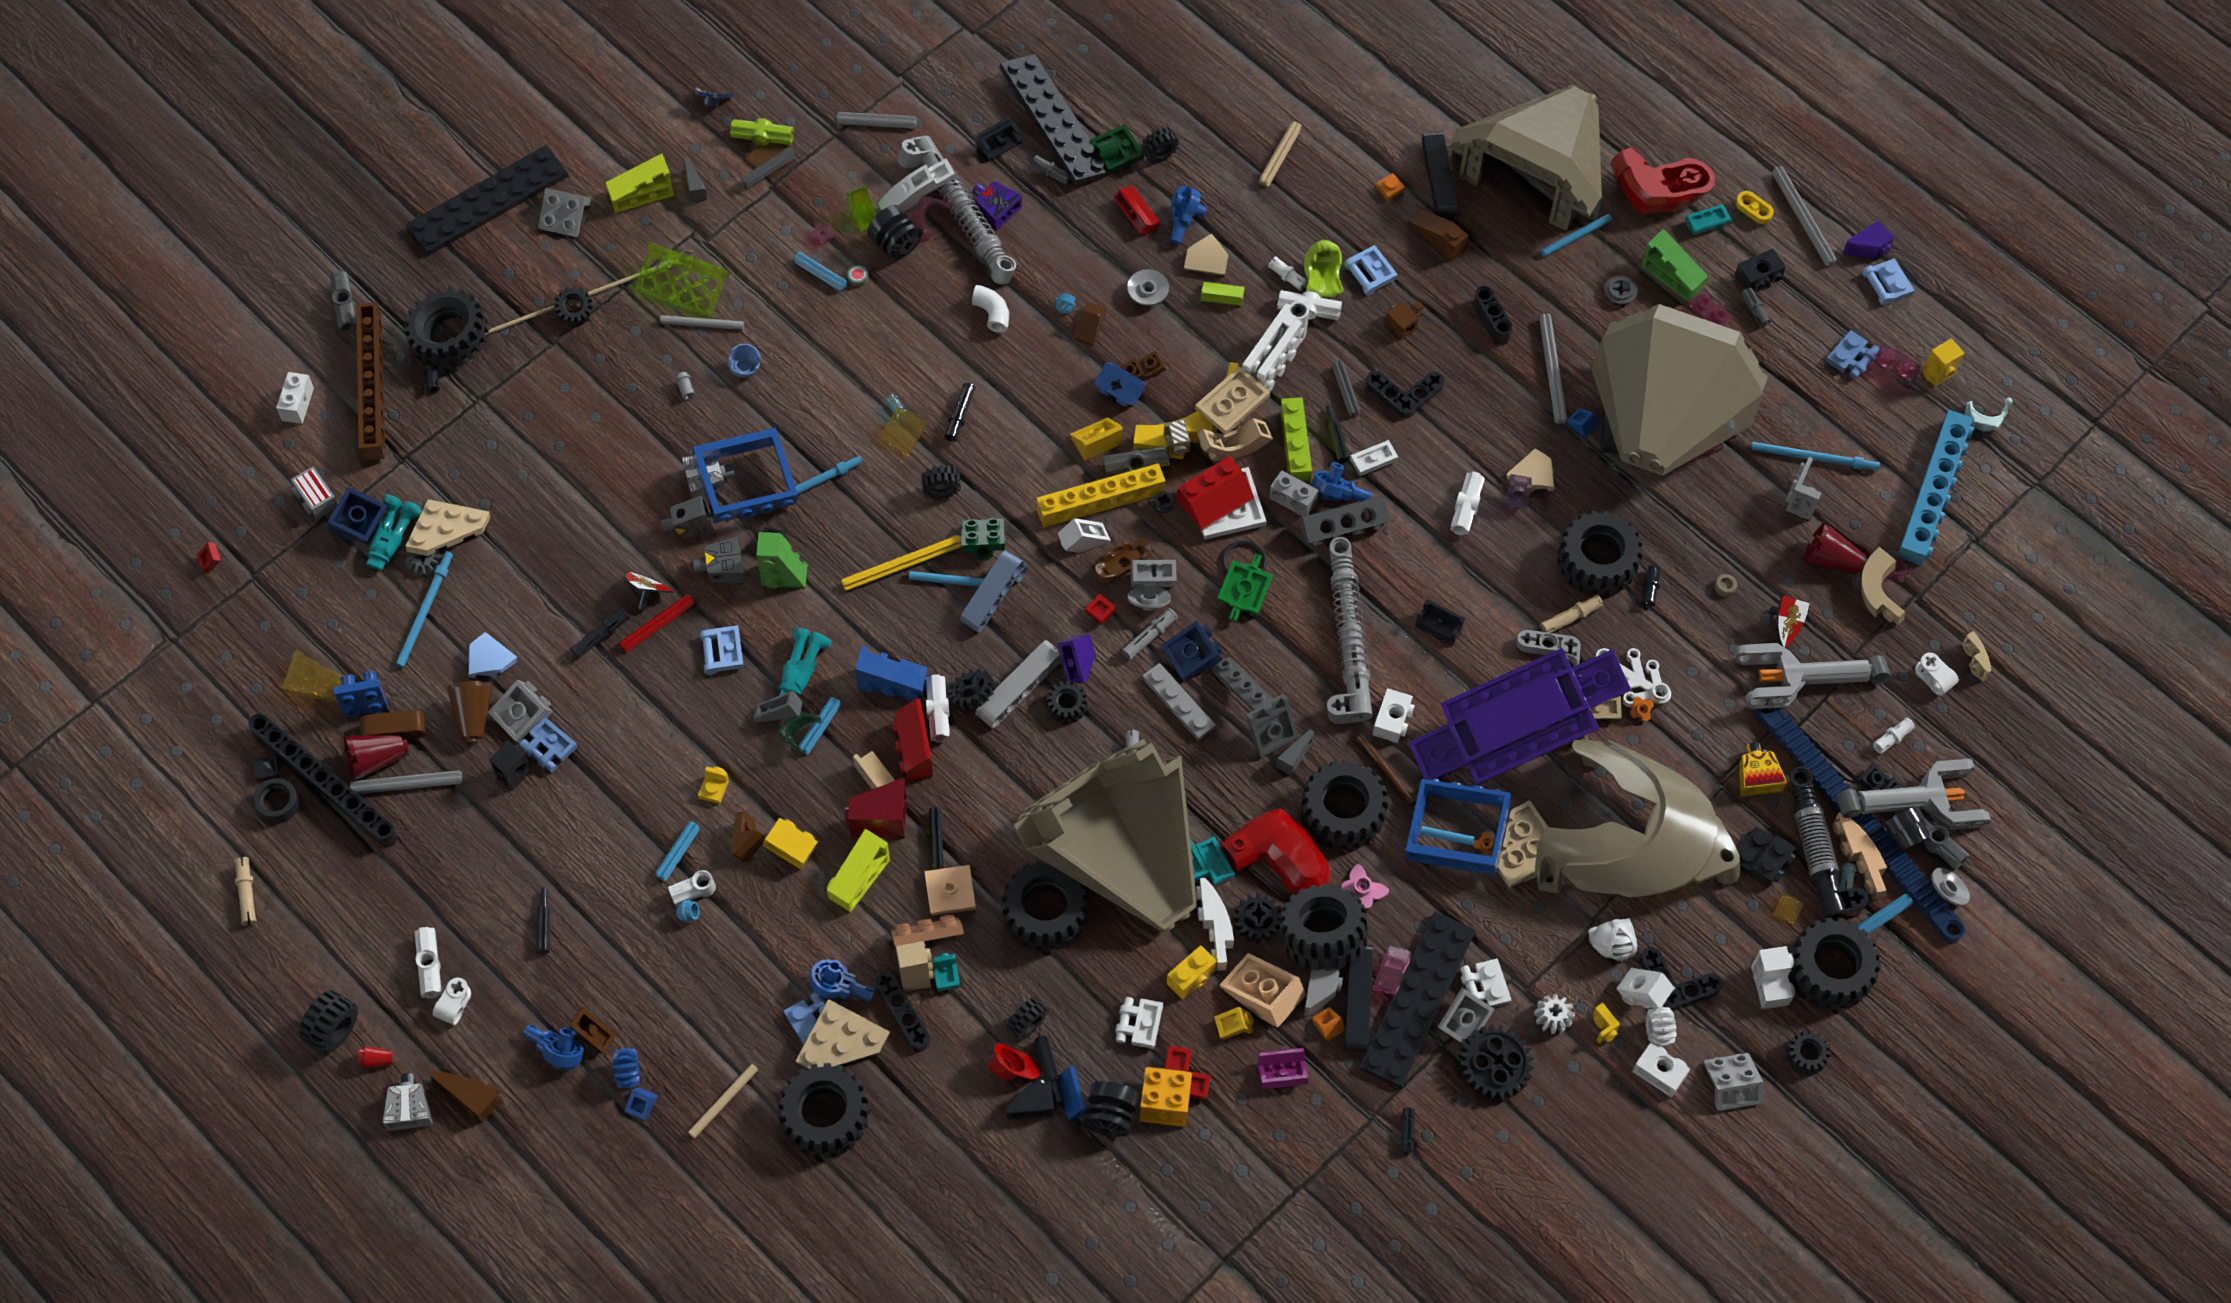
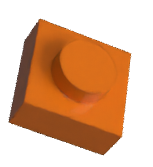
M1393 173L1376 184V188L1387 201L1405 191L1404 185Z

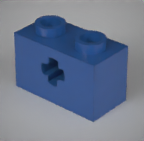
M1106 362L1094 384L1100 387L1099 392L1107 396L1112 394L1117 397L1116 402L1127 407V405L1135 406L1147 383L1117 365ZM1118 382H1121V383H1120V384L1122 385V388H1121V389H1118V388H1119V387L1117 386V383H1118Z

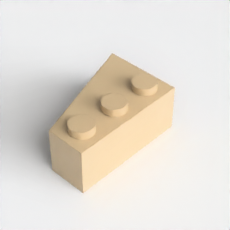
M924 941L896 946L903 991L908 992L931 987L930 979H934L930 948L925 949Z

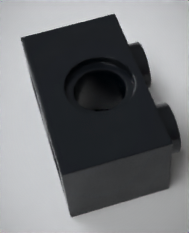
M1772 248L1738 263L1734 275L1744 290L1752 288L1753 291H1759L1765 285L1779 282L1783 278L1786 266Z
M507 741L489 759L495 777L513 791L531 772L528 766L529 761L525 758V751L518 744L512 745Z

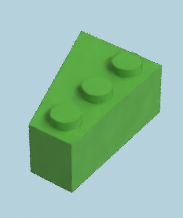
M1664 229L1647 244L1641 267L1688 302L1705 288L1708 275Z
M759 532L756 556L762 586L768 588H805L807 576L806 562L799 560L800 555L797 552L793 553L791 545L781 533Z

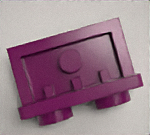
M1303 1048L1258 1053V1071L1262 1089L1308 1084Z

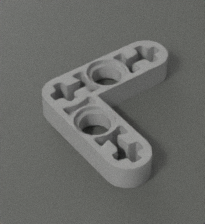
M1523 630L1518 634L1516 646L1523 652L1547 655L1563 648L1568 661L1574 666L1579 664L1581 645L1576 637ZM1524 639H1528L1529 644H1526ZM1549 640L1553 642L1554 646L1547 648L1542 642ZM1568 645H1572L1571 654H1567Z

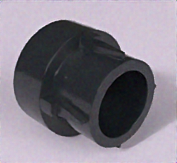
M1918 806L1883 823L1889 835L1892 836L1893 840L1897 841L1903 850L1930 837L1925 826L1927 825L1924 821L1925 818Z

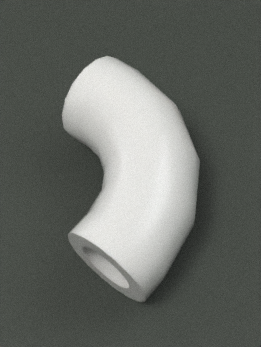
M976 285L973 292L972 305L984 308L988 312L987 327L997 333L1006 332L1009 324V310L1004 299L994 290Z

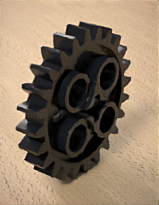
M1491 1024L1488 1027V1031L1482 1026L1479 1029L1480 1033L1474 1030L1471 1033L1472 1037L1468 1036L1465 1039L1467 1044H1463L1460 1048L1465 1053H1460L1458 1058L1464 1060L1458 1065L1460 1068H1465L1461 1077L1468 1076L1469 1078L1465 1084L1473 1083L1472 1091L1475 1092L1479 1088L1481 1090V1097L1489 1093L1490 1100L1496 1094L1498 1099L1502 1100L1504 1093L1508 1099L1513 1096V1092L1515 1094L1520 1093V1087L1525 1088L1528 1085L1525 1080L1532 1078L1528 1072L1534 1069L1532 1065L1528 1064L1534 1060V1057L1527 1056L1531 1048L1523 1047L1526 1040H1518L1520 1033L1514 1036L1511 1035L1512 1028L1504 1032L1503 1025H1500L1495 1030L1494 1025ZM1489 1042L1496 1043L1498 1045V1051L1492 1050L1489 1046ZM1509 1056L1516 1060V1066L1508 1062L1507 1058ZM1476 1059H1481L1485 1064V1068L1478 1067ZM1495 1059L1499 1061L1497 1066L1493 1063ZM1494 1074L1501 1075L1503 1083L1497 1082L1494 1079Z

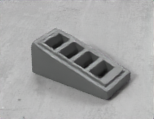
M685 157L683 161L690 200L692 202L707 200L706 188L689 158Z
M794 691L757 704L753 720L757 723L797 717L800 715L802 701Z
M1309 730L1277 758L1276 767L1289 775L1293 774L1313 743L1314 731Z

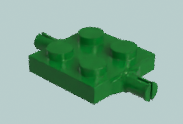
M1254 553L1250 564H1242L1232 560L1217 598L1218 602L1229 605L1232 608L1228 617L1230 621L1233 618V622H1237L1240 611L1256 616L1259 614L1273 578L1272 574L1263 572L1258 568L1262 558L1260 554L1257 558V553Z

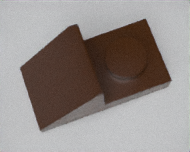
M1087 302L1084 311H1080L1074 340L1094 345L1107 313V308Z
M744 811L735 813L731 854L742 862H747L763 845L766 836L755 830V819Z
M584 1007L578 1010L568 1025L575 1032L573 1036L575 1040H584L600 1054L605 1053L616 1036L612 1030Z

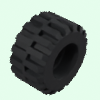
M327 990L316 998L305 1012L299 1026L298 1036L302 1041L322 1054H329L336 1050L351 1033L358 1017L359 1008L357 1004L338 992Z

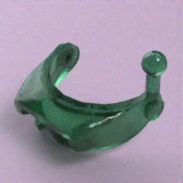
M800 712L799 716L786 719L779 728L778 733L791 746V749L797 752L800 750V747L793 742L796 732L808 723L815 722L820 724L821 718L818 715L814 716Z

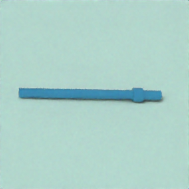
M1752 442L1751 450L1803 459L1811 457L1815 461L1852 466V469L1857 470L1865 468L1879 471L1880 462L1863 460V457L1857 456L1850 458Z
M857 456L847 462L842 461L836 464V467L795 486L797 493L800 494L837 475L842 476L848 473V470L863 463L861 457Z
M446 551L440 565H437L433 574L435 576L395 664L400 668H404L439 586L449 572L447 568L453 557L451 552Z

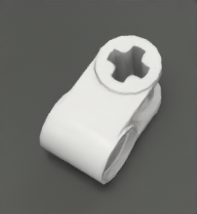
M1934 653L1924 654L1921 661L1915 667L1917 676L1939 696L1944 695L1959 681L1957 674Z
M453 978L449 981L441 998L434 1007V1017L452 1025L458 1023L471 997V990L464 979Z

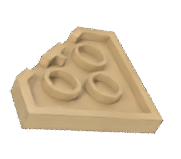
M428 499L407 542L406 550L410 553L429 556L436 553L435 550L443 546L448 548L463 542V538L467 536L482 534L490 519V512Z
M1530 800L1512 809L1509 815L1497 867L1498 873L1508 888L1536 874L1535 862L1541 833L1549 828Z
M828 999L795 1062L807 1069H811L810 1065L816 1063L817 1067H823L824 1063H831V1067L875 1055L880 1052L890 1032Z

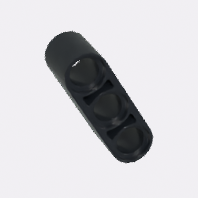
M1488 286L1478 287L1475 291L1473 307L1492 340L1496 344L1504 345L1510 340L1513 327L1512 322L1494 291Z

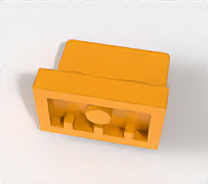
M1146 1067L1139 1121L1186 1127L1192 1073Z

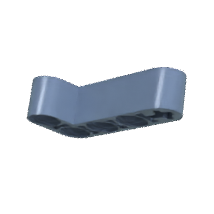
M1003 551L960 617V622L978 633L981 632L1014 581L1019 583L1025 577L1028 565L1008 551Z

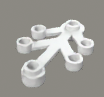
M1603 648L1598 650L1596 656L1609 651V649ZM1636 648L1630 649L1626 659L1632 664L1633 671L1621 664L1620 666L1631 688L1641 687L1646 691L1635 694L1633 692L1625 693L1622 699L1623 704L1631 707L1633 701H1627V697L1632 699L1641 697L1642 700H1652L1656 704L1667 703L1671 697V690L1661 681L1658 670L1659 663L1656 660H1649L1646 663L1645 671L1651 675V683L1644 677L1640 662V651ZM1630 654H1635L1637 657L1632 658ZM1649 665H1654L1656 669H1650ZM1660 692L1663 696H1658L1656 693Z

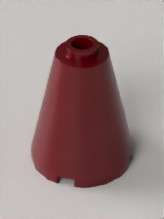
M1822 523L1814 532L1813 537L1815 538L1812 543H1808L1803 560L1809 564L1857 574L1859 571L1862 572L1867 562L1865 560L1866 555L1828 524Z
M400 735L347 736L343 738L344 750L348 756L347 764L354 780L360 779L404 758L405 752H408L407 741L402 739Z

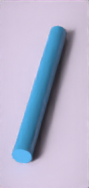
M1606 214L1541 250L1542 256L1546 257L1611 222V215Z
M909 572V580L979 587L984 580L983 578Z

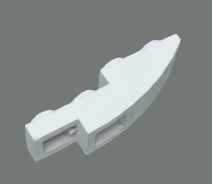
M947 159L929 168L927 165H924L897 183L883 196L878 204L881 210L891 205H898L905 211L922 202V196L957 177Z
M1200 878V886H1196V899L1201 900V907H1198V920L1203 921L1204 929L1209 928L1210 942H1214L1215 949H1211V956L1217 961V971L1226 970V949L1233 948L1234 943L1232 926L1226 908L1218 893L1205 878Z

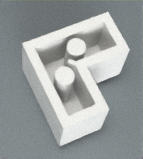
M1787 946L1759 950L1751 966L1762 1009L1787 1006L1795 996L1794 986L1792 983H1789L1788 979L1789 972L1794 966L1792 954H1788Z

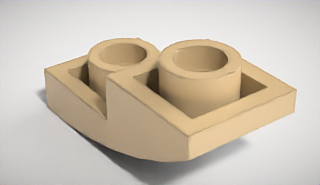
M1973 631L1965 637L1962 646L1966 654L1972 657L1969 664L1971 672L1983 682L1991 672V665L1982 642Z

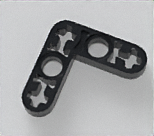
M1371 371L1366 378V387L1402 418H1409L1443 389L1445 379L1441 373L1431 372L1405 393L1382 372ZM1372 379H1373L1374 381H1376V380L1378 379V380H1379V383H1377V382L1372 383ZM1431 380L1433 382H1435L1436 380L1439 381L1438 384L1434 383L1433 385H1431ZM1393 391L1396 393V397L1388 398L1385 392ZM1422 391L1426 394V397L1422 399L1417 398L1415 392ZM1402 405H1403L1404 407L1410 406L1409 409H1408V408L1402 409Z
M1647 947L1641 954L1640 962L1644 970L1651 971L1654 967L1652 961L1647 960L1648 954L1651 957H1656L1654 961L1656 968L1653 971L1663 973L1674 986V990L1669 997H1674L1675 999L1672 1003L1665 1001L1662 1007H1669L1671 1010H1675L1714 997L1722 989V979L1713 973L1675 984L1659 949ZM1709 981H1710L1712 984L1716 983V986H1715L1714 989H1713L1711 986H1709V987L1704 988L1703 993H1702V989H1701V988L1707 986V984H1708ZM1693 987L1697 995L1695 997H1688L1684 989Z

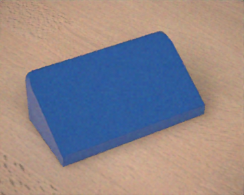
M1069 1066L1059 1075L1060 1080H1058L1067 1117L1069 1120L1084 1117L1086 1107L1075 1067Z

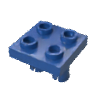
M370 670V676H368V671H365L363 673L364 682L355 683V676L352 674H348V681L345 675L341 676L342 686L334 687V695L343 717H356L360 714L378 713L388 709L387 700L379 679H377L376 671Z

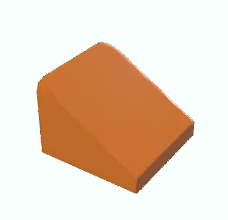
M1331 1007L1311 1018L1326 1041L1345 1031L1342 1018Z

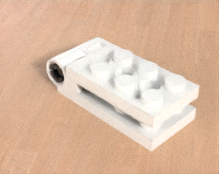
M1295 301L1290 305L1285 304L1243 363L1242 369L1269 392L1274 387V380L1277 376L1281 377L1284 373L1286 363L1294 359L1297 352L1296 349L1306 336L1309 307L1304 302Z

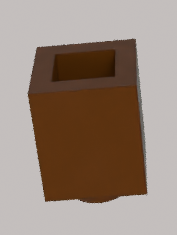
M1403 301L1398 305H1393L1386 312L1385 324L1402 340L1417 329L1418 317L1423 315L1421 310L1424 308V305L1420 301L1414 303L1410 308Z

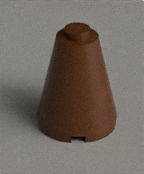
M465 681L456 683L457 687L454 688L448 685L447 692L460 739L465 740L466 744H476L478 740L483 738L492 695V684L488 683V687H485L479 681Z

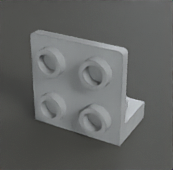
M546 188L538 228L578 237L584 205L590 206L591 198Z
M1811 457L1808 458L1806 464L1801 463L1785 500L1789 503L1786 511L1807 520L1811 519L1821 496V492L1816 491L1812 487L1802 485L1813 460Z
M1748 1053L1704 1061V1066L1715 1086V1107L1717 1111L1763 1103V1080Z

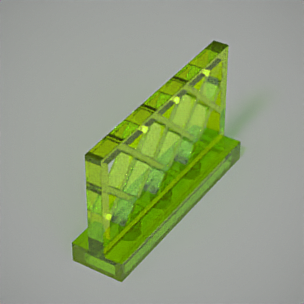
M649 242L647 247L649 252L634 290L711 318L725 279L728 280L730 272L719 266ZM652 258L660 260L662 267L652 272L650 264ZM674 265L678 266L681 274L671 278L667 269ZM664 271L668 280L658 285L654 275ZM695 272L700 281L690 285L686 275ZM651 277L655 287L649 290L643 289L644 280ZM683 277L687 287L676 291L673 282ZM710 279L718 280L716 289L709 292L705 282ZM670 284L674 293L665 297L662 295L660 288ZM702 284L705 294L695 298L692 288ZM689 290L693 300L682 303L679 295ZM708 297L710 305L708 310L704 311L700 309L698 301Z

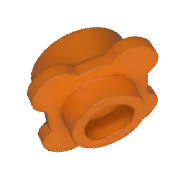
M1635 697L1631 705L1630 716L1648 721L1651 718V708L1654 707L1653 701L1642 700L1641 697Z
M1483 832L1482 837L1474 841L1473 847L1478 849L1479 853L1484 856H1492L1495 839L1491 837L1489 832Z

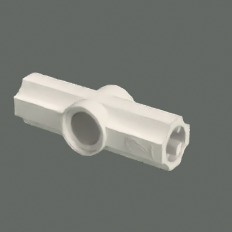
M1282 290L1280 292L1277 309L1282 310L1285 304L1290 305L1295 301H1301L1309 307L1308 319H1314L1316 316L1334 320L1339 319L1342 306L1340 301L1320 298L1317 293L1309 291L1303 294Z
M1467 473L1462 491L1459 492L1455 506L1456 511L1450 529L1457 535L1462 536L1469 533L1473 516L1476 515L1480 501L1479 495L1484 484V477L1480 473Z
M931 675L926 678L928 697L926 707L927 719H929L930 738L931 741L942 743L950 739L948 718H950L948 698H946L945 677Z
M423 927L414 931L417 952L416 963L419 971L421 997L431 999L442 995L439 971L440 962L438 960L435 929ZM433 960L430 965H423L425 961Z

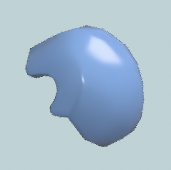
M739 344L731 350L728 367L732 374L738 377L749 378L758 371L761 356L752 345Z

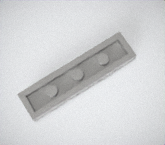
M1160 663L1143 675V680L1198 741L1215 729L1216 725Z

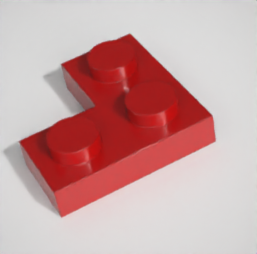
M1169 1045L1165 1069L1190 1072L1188 1070L1192 1049ZM1191 1072L1189 1097L1207 1100L1211 1075Z

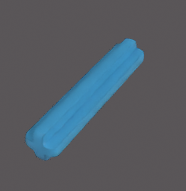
M797 252L794 256V263L839 291L846 287L845 279L805 254Z
M831 697L799 744V751L804 754L810 753L841 706L840 700L835 697Z
M688 822L656 871L657 878L662 881L668 879L700 830L696 823Z
M1908 894L1902 895L1858 924L1856 928L1859 930L1864 928L1869 934L1910 907L1913 903L1912 898Z

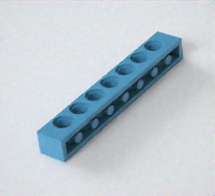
M1948 410L1897 558L1922 566L1925 559L1929 560L1933 551V547H1930L1931 541L1935 542L1939 533L1936 526L1937 524L1941 525L1945 512H1942L1943 506L1947 507L1951 495H1948L1949 489L1953 490L1957 478L1953 477L1954 473L1959 472L1963 462L1959 460L1960 455H1965L1968 444L1965 443L1966 438L1970 439L1974 427L1971 426L1972 417Z

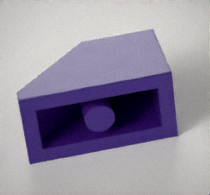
M1877 221L1847 240L1843 252L1846 255L1875 259L1881 254L1886 255L1892 249L1891 245L1895 237Z
M1090 634L1073 636L1058 642L1057 645L1067 681H1070V685H1073L1074 682L1077 684L1087 682L1095 658Z

